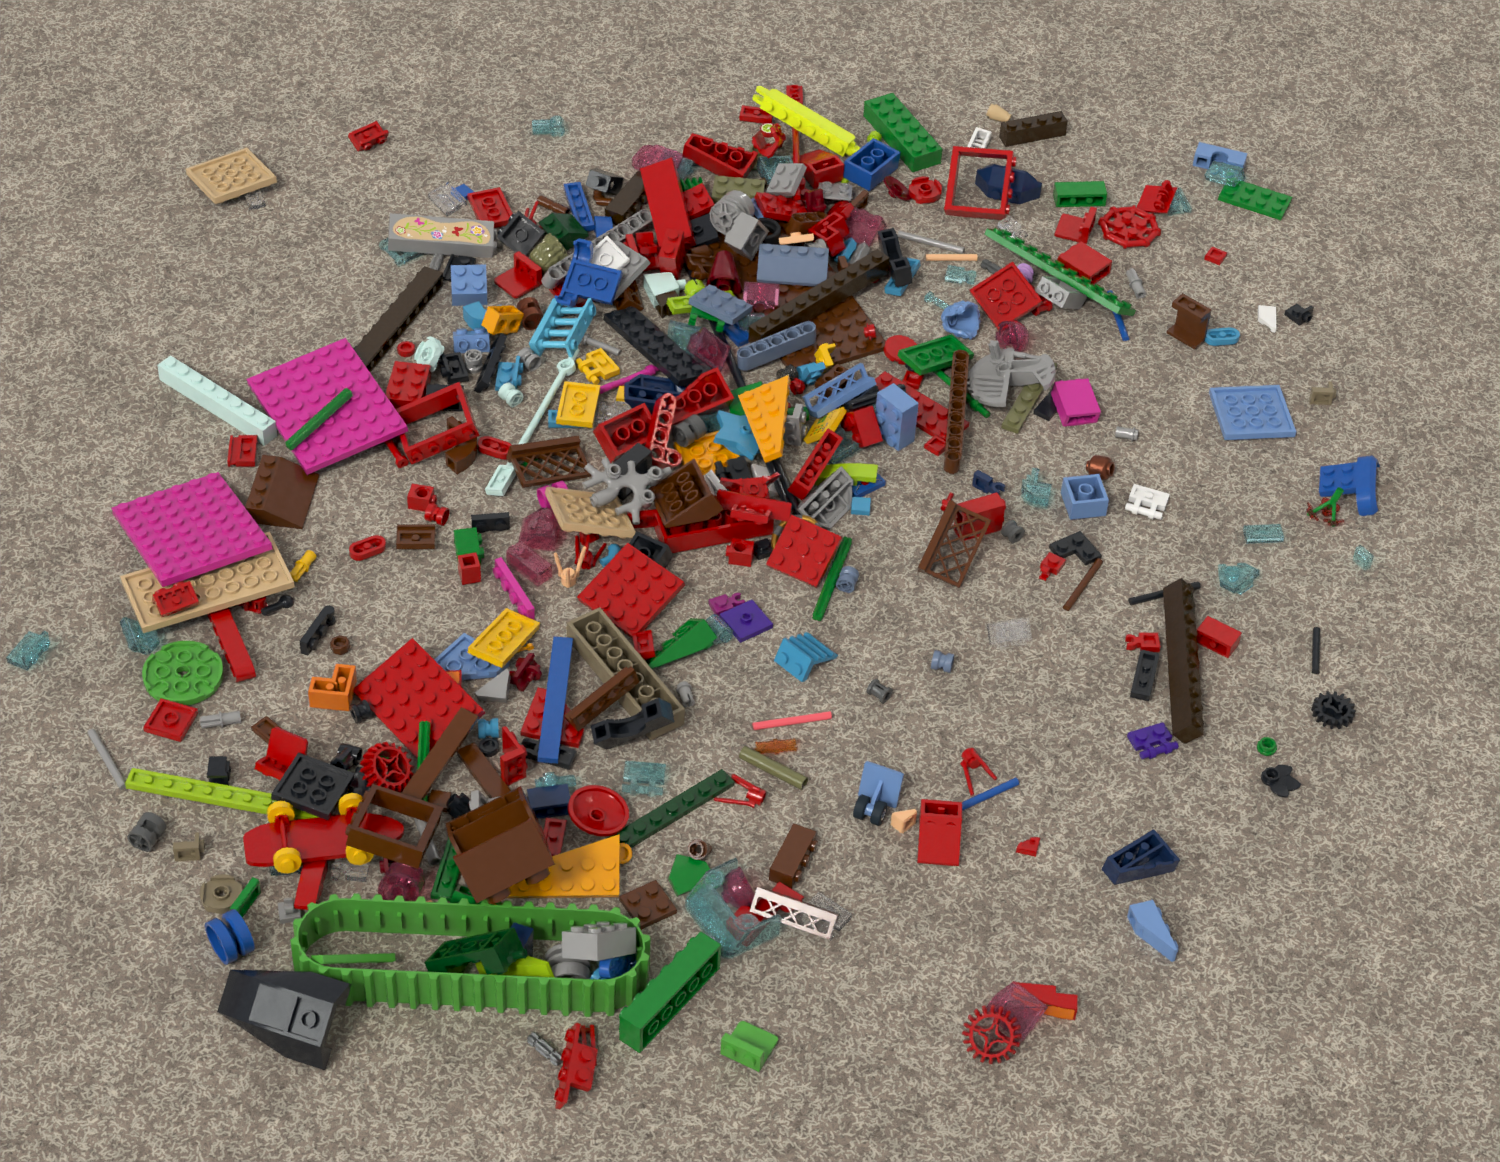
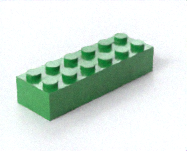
M894 93L864 101L863 116L881 134L882 138L891 148L901 152L900 159L912 173L941 164L942 147Z
M701 931L696 937L690 938L687 946L675 954L673 961L669 965L666 964L661 969L660 974L655 979L653 978L649 981L646 989L642 993L639 992L634 997L633 1002L621 1010L619 1014V1040L638 1053H641L720 969L721 944Z

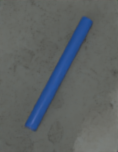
M1113 312L1122 340L1128 341L1129 336L1122 316Z
M1013 778L963 801L962 811L1019 785V780Z

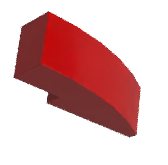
M328 860L304 862L297 887L294 909L308 910L307 905L311 902L318 904L324 887V879L328 871Z

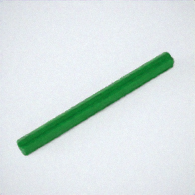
M844 536L839 545L813 611V620L821 621L823 619L852 544L850 537Z

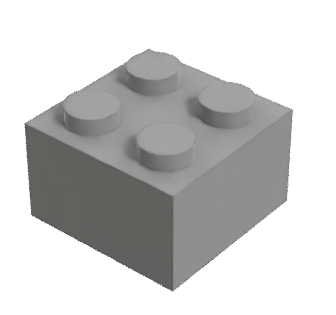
M741 211L740 215L735 218L732 229L727 232L724 242L734 252L752 261L759 249V245L762 244L769 230L758 219Z

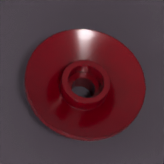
M892 176L884 178V183L889 190L888 194L892 198L897 197L904 201L911 199L908 189L899 180Z

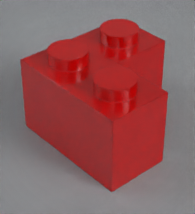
M835 211L808 229L809 234L814 235L813 243L821 238L825 241L827 248H829L828 255L831 257L838 255L846 248L843 238L850 232L844 217Z
M873 406L846 412L840 424L845 431H852V441L857 448L883 441Z

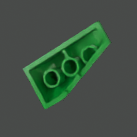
M690 618L672 633L675 636L674 638L666 640L661 644L663 649L655 651L656 657L647 659L645 662L653 669L703 649L706 650L714 644L713 641L717 636L705 619Z

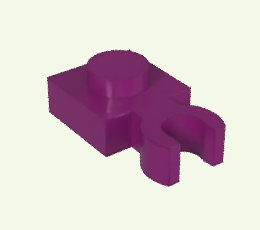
M734 593L729 598L724 594L709 599L708 604L715 616L718 617L720 613L745 603V600H737L741 598L740 593Z

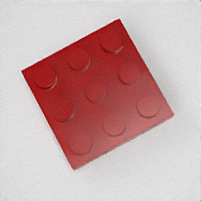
M1013 261L969 290L998 331L1003 330L1043 304L1041 298Z
M791 514L766 565L818 588L843 538Z

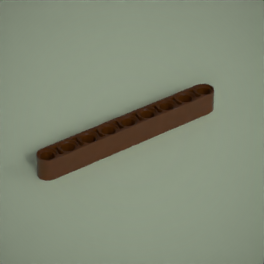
M957 350L953 353L943 466L945 472L950 474L959 472L962 457L969 354L964 350Z

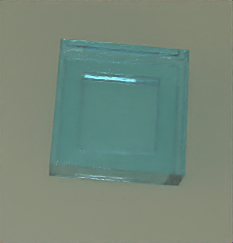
M1362 545L1357 546L1353 561L1364 571L1370 569L1374 556Z

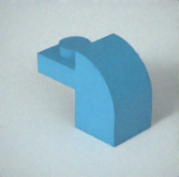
M479 301L463 306V319L473 330L475 328H484L481 324L487 309L485 310Z

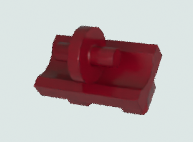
M815 189L804 193L807 212H824L826 204H824L823 189Z
M528 653L525 658L519 657L515 665L517 670L509 671L511 675L510 684L516 685L519 691L524 692L532 680L536 681L542 677L541 666L536 663L534 653Z

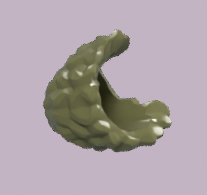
M549 233L530 253V260L538 264L542 268V275H545L551 266L567 257L568 254L563 245L559 243L558 238Z

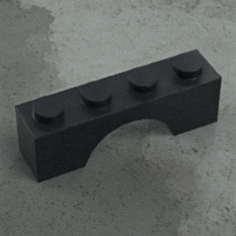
M890 228L877 231L879 249L889 257L888 270L895 287L912 284L911 266L907 257L902 255L895 229Z
M656 698L642 704V710L634 716L624 719H606L591 725L594 744L607 750L672 724L675 721L671 704Z

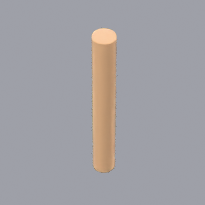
M926 254V261H977V254Z

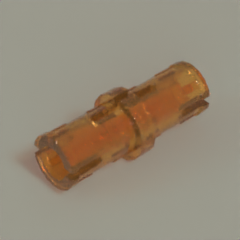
M774 738L772 741L755 742V751L761 754L774 753V755L779 754V752L796 751V739L778 740Z

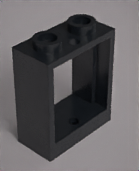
M637 443L613 464L620 466L621 475H625L628 471L627 462L635 461L636 472L645 474L652 467V451ZM628 487L620 489L617 496L619 499L624 500L633 491Z

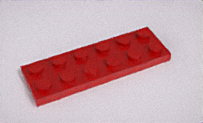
M886 371L875 379L879 391L893 383L895 385L904 384L906 386V393L919 403L916 427L932 437L937 435L946 440L947 408ZM964 419L965 430L969 427V422Z

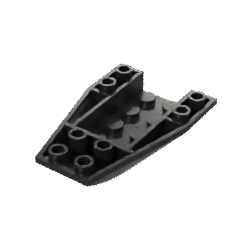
M230 969L217 1012L285 1058L326 1070L332 1048L325 1047V1043L337 1004L346 1005L352 984L315 972Z

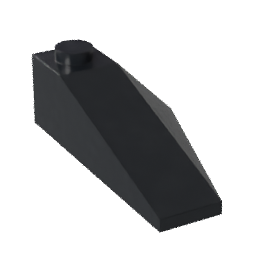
M637 531L629 543L665 569L673 557L669 545Z

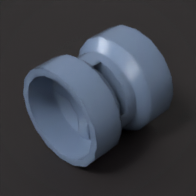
M851 566L843 567L840 577L837 579L836 587L843 592H853L859 578L858 570Z
M935 650L931 669L943 668L944 672L950 673L954 654L948 653L944 655L941 651Z

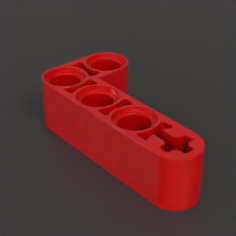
M666 393L656 400L645 444L646 448L657 455V458L652 456V466L662 469L668 466L673 469L682 461V456L678 451L667 448L676 408V398L671 393ZM659 417L663 418L664 424L660 422ZM655 434L660 436V441L656 439ZM668 457L673 459L674 464L670 463Z

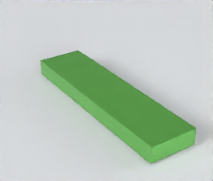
M395 953L311 955V960L319 964L394 962Z

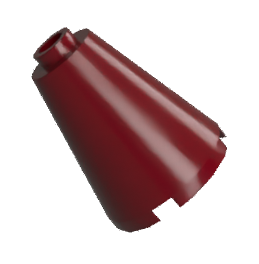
M722 250L715 256L706 286L710 284L722 291L731 290L734 295H738L741 291V282L733 254Z

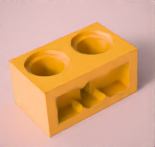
M513 305L488 306L481 325L487 329L488 333L497 335V333H517L524 313Z

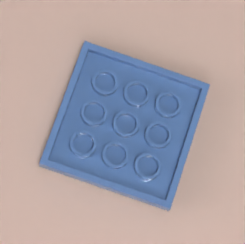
M1280 385L1216 387L1209 389V395L1224 440L1295 437L1296 429Z

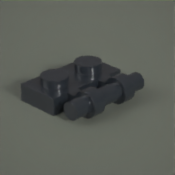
M744 456L727 460V467H723L721 461L714 463L716 468L715 474L719 477V480L721 477L726 478V475H730L731 479L751 478Z

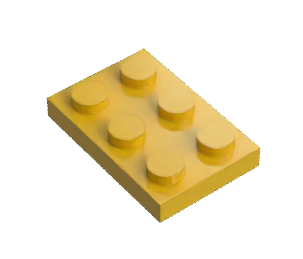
M564 381L556 424L593 428L600 385Z

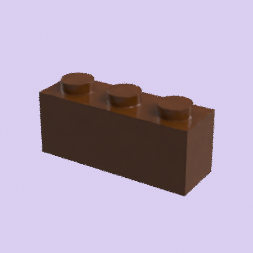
M793 823L770 867L769 881L781 882L791 889L795 882L799 883L803 873L801 870L803 867L808 866L810 861L809 855L811 852H815L818 845L816 831Z

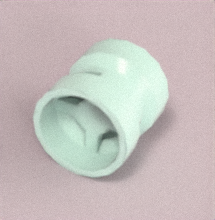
M509 382L503 384L498 391V396L502 400H506V403L512 408L523 400V393Z

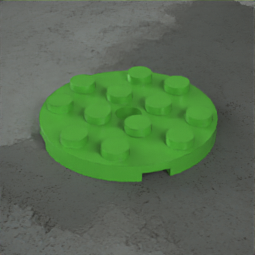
M177 641L162 646L160 651L151 654L147 658L142 670L144 687L150 696L157 701L162 698L183 705L196 704L209 698L220 687L224 675L222 660L218 653L210 650L208 645L196 641ZM182 671L188 672L187 674L183 675V677H181V675L178 674Z

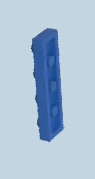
M581 182L564 184V191L572 215L586 231L594 230L595 224Z

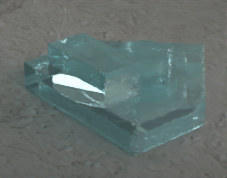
M1237 563V566L1219 564L1220 586L1241 595L1253 587V580L1259 576V570L1246 563Z

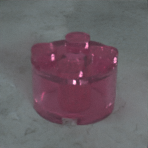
M399 862L392 863L379 883L378 895H381L383 900H394L397 895L403 896L404 901H416L422 895L425 888L423 870L420 867L417 869Z

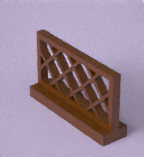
M579 436L511 445L506 456L508 462L512 463L522 488L592 476L584 469L588 463L580 448L581 440ZM576 452L578 455V459H575L569 456L568 454ZM551 456H559L562 460L558 462L552 459ZM541 458L545 460V462L542 465L534 461V459ZM564 460H567L574 465L570 468L562 463ZM518 461H525L528 464L524 467L518 464ZM549 462L557 466L554 471L546 467V464ZM530 465H533L540 470L538 473H535L528 468ZM577 465L583 468L585 472L580 473L574 469ZM561 468L569 473L568 475H562L557 471ZM544 471L550 474L551 477L545 478L540 474ZM526 473L534 477V479L526 481L524 474Z
M949 500L918 566V572L926 573L960 588L991 520ZM960 511L966 514L968 520L958 524L955 516ZM980 520L985 522L983 529L975 531L972 522ZM969 523L973 533L962 536L959 527ZM957 528L960 537L949 540L948 531ZM974 535L976 540L975 546L967 548L964 539ZM961 540L964 550L954 553L951 543ZM949 544L952 554L942 557L939 551L940 548ZM966 552L968 556L967 563L959 565L956 556ZM954 557L957 566L947 570L943 560ZM941 561L944 571L936 573L930 570L934 563ZM958 569L960 578L958 582L950 579L948 572Z

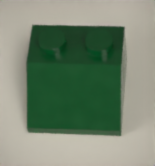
M551 213L538 222L541 229L545 231V236L551 233L552 236L558 238L559 243L563 245L566 251L574 246L573 242L575 240L589 237V234L572 214Z

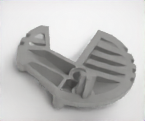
M991 340L988 344L990 354L980 359L970 369L967 378L968 392L973 399L988 406L1006 407L1009 386L1040 383L1044 391H1046L1055 380L1056 369L1053 360L1047 354H1042L1041 356L1015 351L1014 348L1000 350L998 340Z

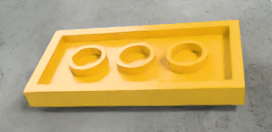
M506 608L471 643L467 653L503 668L539 630L540 622Z

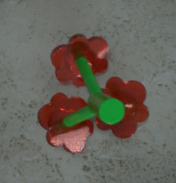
M1337 487L1331 499L1323 498L1321 504L1315 509L1308 502L1307 515L1311 519L1315 517L1316 521H1318L1319 518L1316 512L1322 510L1323 516H1332V518H1324L1323 522H1328V525L1332 527L1339 526V523L1344 522V519L1336 518V512L1340 510V505L1337 502L1344 490Z

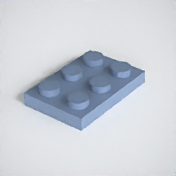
M710 284L689 298L690 305L730 325L735 324L752 312L753 305L746 303V301L740 300Z

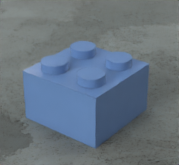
M486 264L451 265L452 306H464L478 301L481 305H487Z
M1099 474L1063 478L1061 496L1070 520L1106 516L1109 499Z

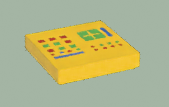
M838 408L820 418H816L803 440L810 444L820 440L828 428L835 432L847 412L845 408Z

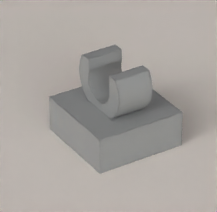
M292 897L284 898V902L278 903L280 924L294 922L295 919L301 918L300 909H294L295 900L292 901Z

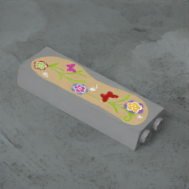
M390 213L388 251L427 254L442 253L443 255L454 254V256L492 258L493 251L496 252L497 241H494L497 236V229L494 228V221Z

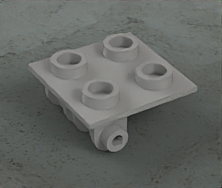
M831 182L819 183L818 189H823V199L851 201L852 185L847 183L832 184Z

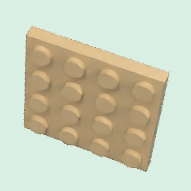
M248 148L186 168V174L214 204L223 203L226 200L237 198L240 195L277 183L276 176Z
M546 487L545 495L561 530L566 532L577 531L584 534L594 533L605 537L609 535L617 536L622 539L633 538L636 531L626 512L617 515L615 512V508L622 506L618 496L612 502L598 508L593 507L590 502V497L594 492Z

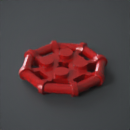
M1136 205L1131 207H1110L1109 211L1098 219V225L1102 229L1103 238L1122 246L1123 249L1128 247H1149L1150 243L1157 236L1161 235V229L1156 222V216L1153 213L1149 214L1137 208Z

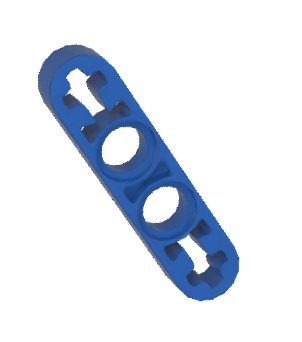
M636 954L600 960V977L615 978L630 971L637 963Z

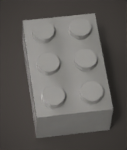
M599 921L597 924L571 926V930L562 932V958L600 961L636 953V927H627V923H614V925H610L608 921Z

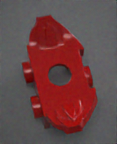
M775 123L770 127L775 139L774 142L767 143L761 131H758L752 137L754 148L758 149L759 153L768 159L773 157L777 148H781L786 140V136L782 133L779 123Z
M776 472L770 476L746 479H727L721 477L719 483L732 492L770 499L768 487L779 478L780 474Z

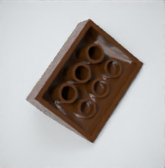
M262 455L245 508L257 524L303 529L319 474L313 472L307 475L300 465L283 457Z
M692 459L665 477V479L659 481L657 485L648 489L655 495L653 502L666 528L709 520L723 510L705 472L695 459Z

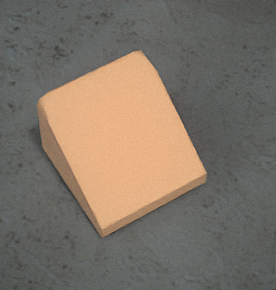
M911 809L892 813L891 826L903 834L916 824L917 810Z

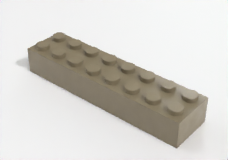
M600 607L567 622V637L573 638L574 648L603 683H606L625 667L629 668L632 666L635 669L640 683L618 699V702L630 716L639 713L642 710V704L656 698L671 704L675 722L645 734L650 741L684 725L685 708Z

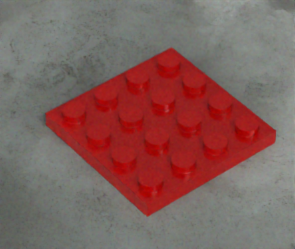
M627 543L577 596V599L591 610L600 607L618 629L633 639L632 633L644 631L683 589L685 583Z

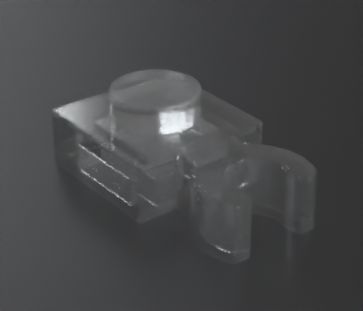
M1010 215L998 222L997 227L1001 230L1006 229L1012 233L1011 236L1014 238H1027V232L1020 230L1021 225Z

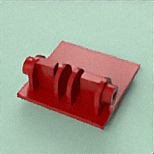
M1169 180L1163 181L1162 186L1145 185L1137 208L1145 212L1168 213L1177 187H1172Z

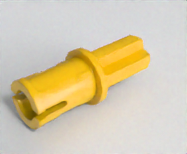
M307 550L302 558L295 562V567L290 572L294 582H298L302 575L309 571V566L317 557L313 551Z

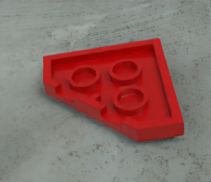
M537 688L520 731L521 736L540 740L547 689ZM565 703L564 715L567 714V713L570 711V709H569V707L566 705V703ZM564 716L560 744L579 748L584 735V728L577 731Z

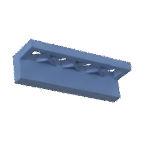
M859 363L804 395L803 400L809 415L820 418L875 386L876 381L873 377L867 375L863 363ZM860 370L862 378L857 381L853 380L855 372ZM847 379L846 387L843 389L838 388L840 381ZM831 387L833 388L831 396L828 398L824 397L826 389ZM813 396H818L817 404L812 406L809 399Z

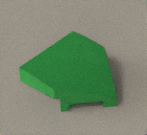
M676 854L668 876V880L677 897L716 880L705 861L695 860Z

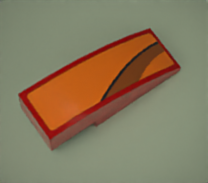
M1013 982L1011 998L1037 1012L1075 1021L1077 995L1056 993V986Z

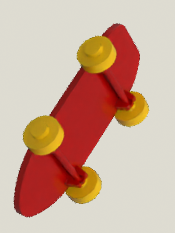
M349 793L342 796L338 802V809L341 815L331 816L329 820L320 817L294 820V808L289 802H274L267 809V818L270 823L255 827L243 836L246 863L256 867L274 866L278 872L289 874L298 870L301 863L339 858H347L354 865H363L370 862L374 854L346 845L348 835H345L346 828L351 823L354 812L356 813L360 801L362 802L363 797L357 793ZM367 813L360 828L396 840H400L404 835L402 823L379 814Z

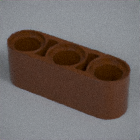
M819 211L794 213L791 215L785 231L788 234L801 232V235L809 234L808 229L828 215Z

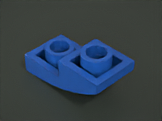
M594 216V233H596V238L613 228L611 217Z

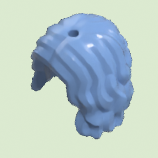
M962 300L948 306L941 315L943 328L957 337L969 338L971 340L977 335L981 322L978 305Z

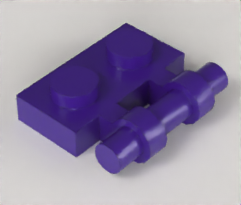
M1163 722L1131 731L1127 734V738L1135 751L1144 750L1139 752L1141 759H1152L1156 755L1162 753L1169 754L1172 753V750L1179 748L1177 741L1169 742L1172 740V735Z

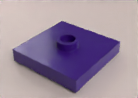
M752 599L719 615L720 620L740 643L773 628V623Z

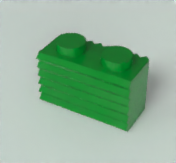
M476 527L453 530L456 556L476 552L481 566V559H484V549L479 547V545H482L481 533L477 534Z

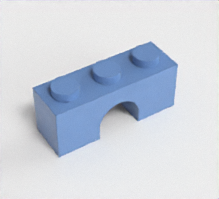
M1199 142L1193 166L1209 169L1210 165L1219 163L1226 167V174L1241 177L1248 153Z

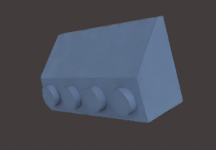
M760 244L757 282L816 286L827 279L829 248Z

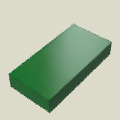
M252 877L230 907V910L235 909L242 918L261 893L259 879Z

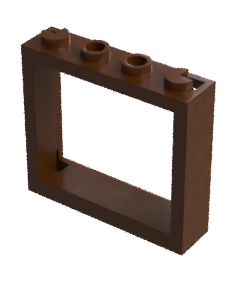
M372 784L370 790L365 791L362 802H359L356 813L354 812L351 823L346 828L345 835H348L346 845L419 869L439 825L444 807ZM371 804L428 822L417 846L360 828Z

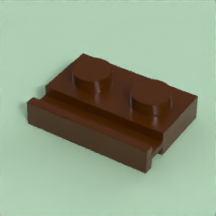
M397 524L396 549H435V524Z

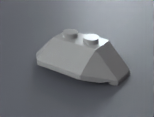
M842 466L839 467L798 505V512L801 515L814 518L820 523L822 528L830 529L851 508L853 479Z

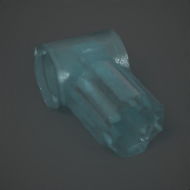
M556 115L546 120H532V134H551L553 137H561L565 133L564 119L561 116Z

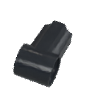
M341 743L337 755L330 761V764L348 770L352 765L357 766L359 764L357 761L361 760L363 750L356 746Z

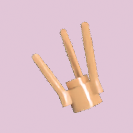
M586 546L582 548L575 571L572 568L562 570L558 554L554 553L558 576L561 577L563 586L570 588L576 584V578L580 576Z

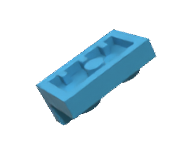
M516 356L515 363L499 362L495 391H499L501 386L508 382L513 384L516 389L518 386H521L522 375L519 374L523 373L524 364L520 362V356Z

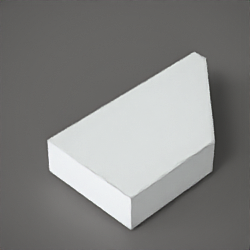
M1258 305V322L1268 326L1271 329L1270 331L1274 333L1276 332V307Z

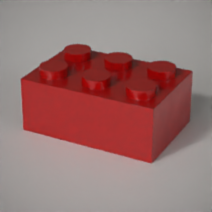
M394 362L385 395L395 409L426 396L427 384L431 383V365Z
M645 403L598 424L594 429L593 433L610 463L619 459L637 443L645 446L652 418ZM655 434V437L658 440L660 436Z

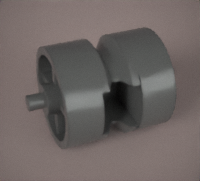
M145 812L138 820L137 825L128 834V841L136 849L149 852L156 844L157 839L166 830V824L158 815Z

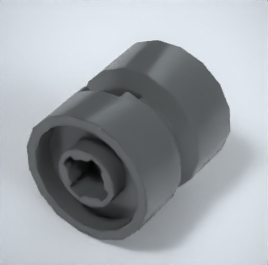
M695 414L672 428V436L681 447L689 446L707 432L704 421Z

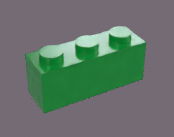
M1104 181L1055 182L1053 198L1056 207L1105 206L1107 190Z

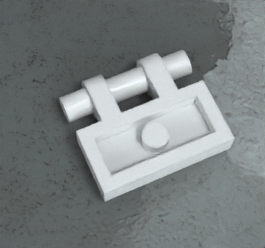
M1134 484L1128 500L1134 504L1127 503L1125 510L1131 511L1135 515L1142 514L1148 516L1152 520L1154 518L1161 520L1163 513L1156 510H1165L1170 494Z

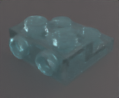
M773 156L769 159L767 157H759L756 168L760 177L765 178L767 184H769L779 163H793L790 156Z

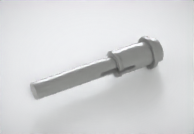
M584 334L580 342L584 345L589 344L596 348H602L604 351L619 356L621 353L620 349L590 338L589 334Z

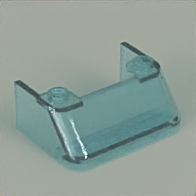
M736 858L708 870L685 898V909L704 934L721 944V957L725 959L737 957L778 937L781 916L779 914L762 922L756 916L748 913L736 917L716 889L737 880L738 860Z

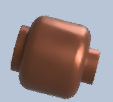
M1094 455L1086 463V471H1088L1089 475L1099 474L1101 480H1107L1114 473L1115 465L1110 457Z

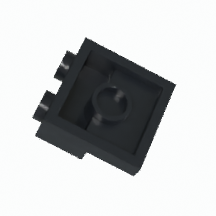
M518 210L517 213H513L508 219L509 223L499 229L497 238L515 253L520 251L527 256L545 235V231Z

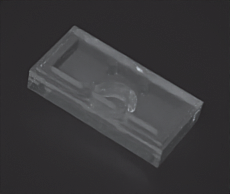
M261 189L244 194L249 211L266 207Z

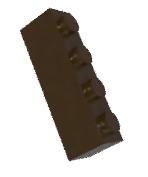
M1062 111L1001 122L999 138L1005 147L1066 136L1068 120Z
M640 171L634 174L605 208V217H611L612 224L618 225L639 212L641 205L648 201Z

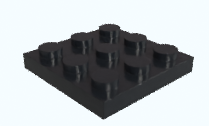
M298 752L271 793V799L289 802L293 808L329 820L338 806L340 798L344 796L353 782L355 773Z

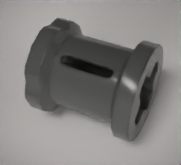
M874 679L869 684L866 692L869 695H874L884 704L890 699L893 689L880 684L878 679Z

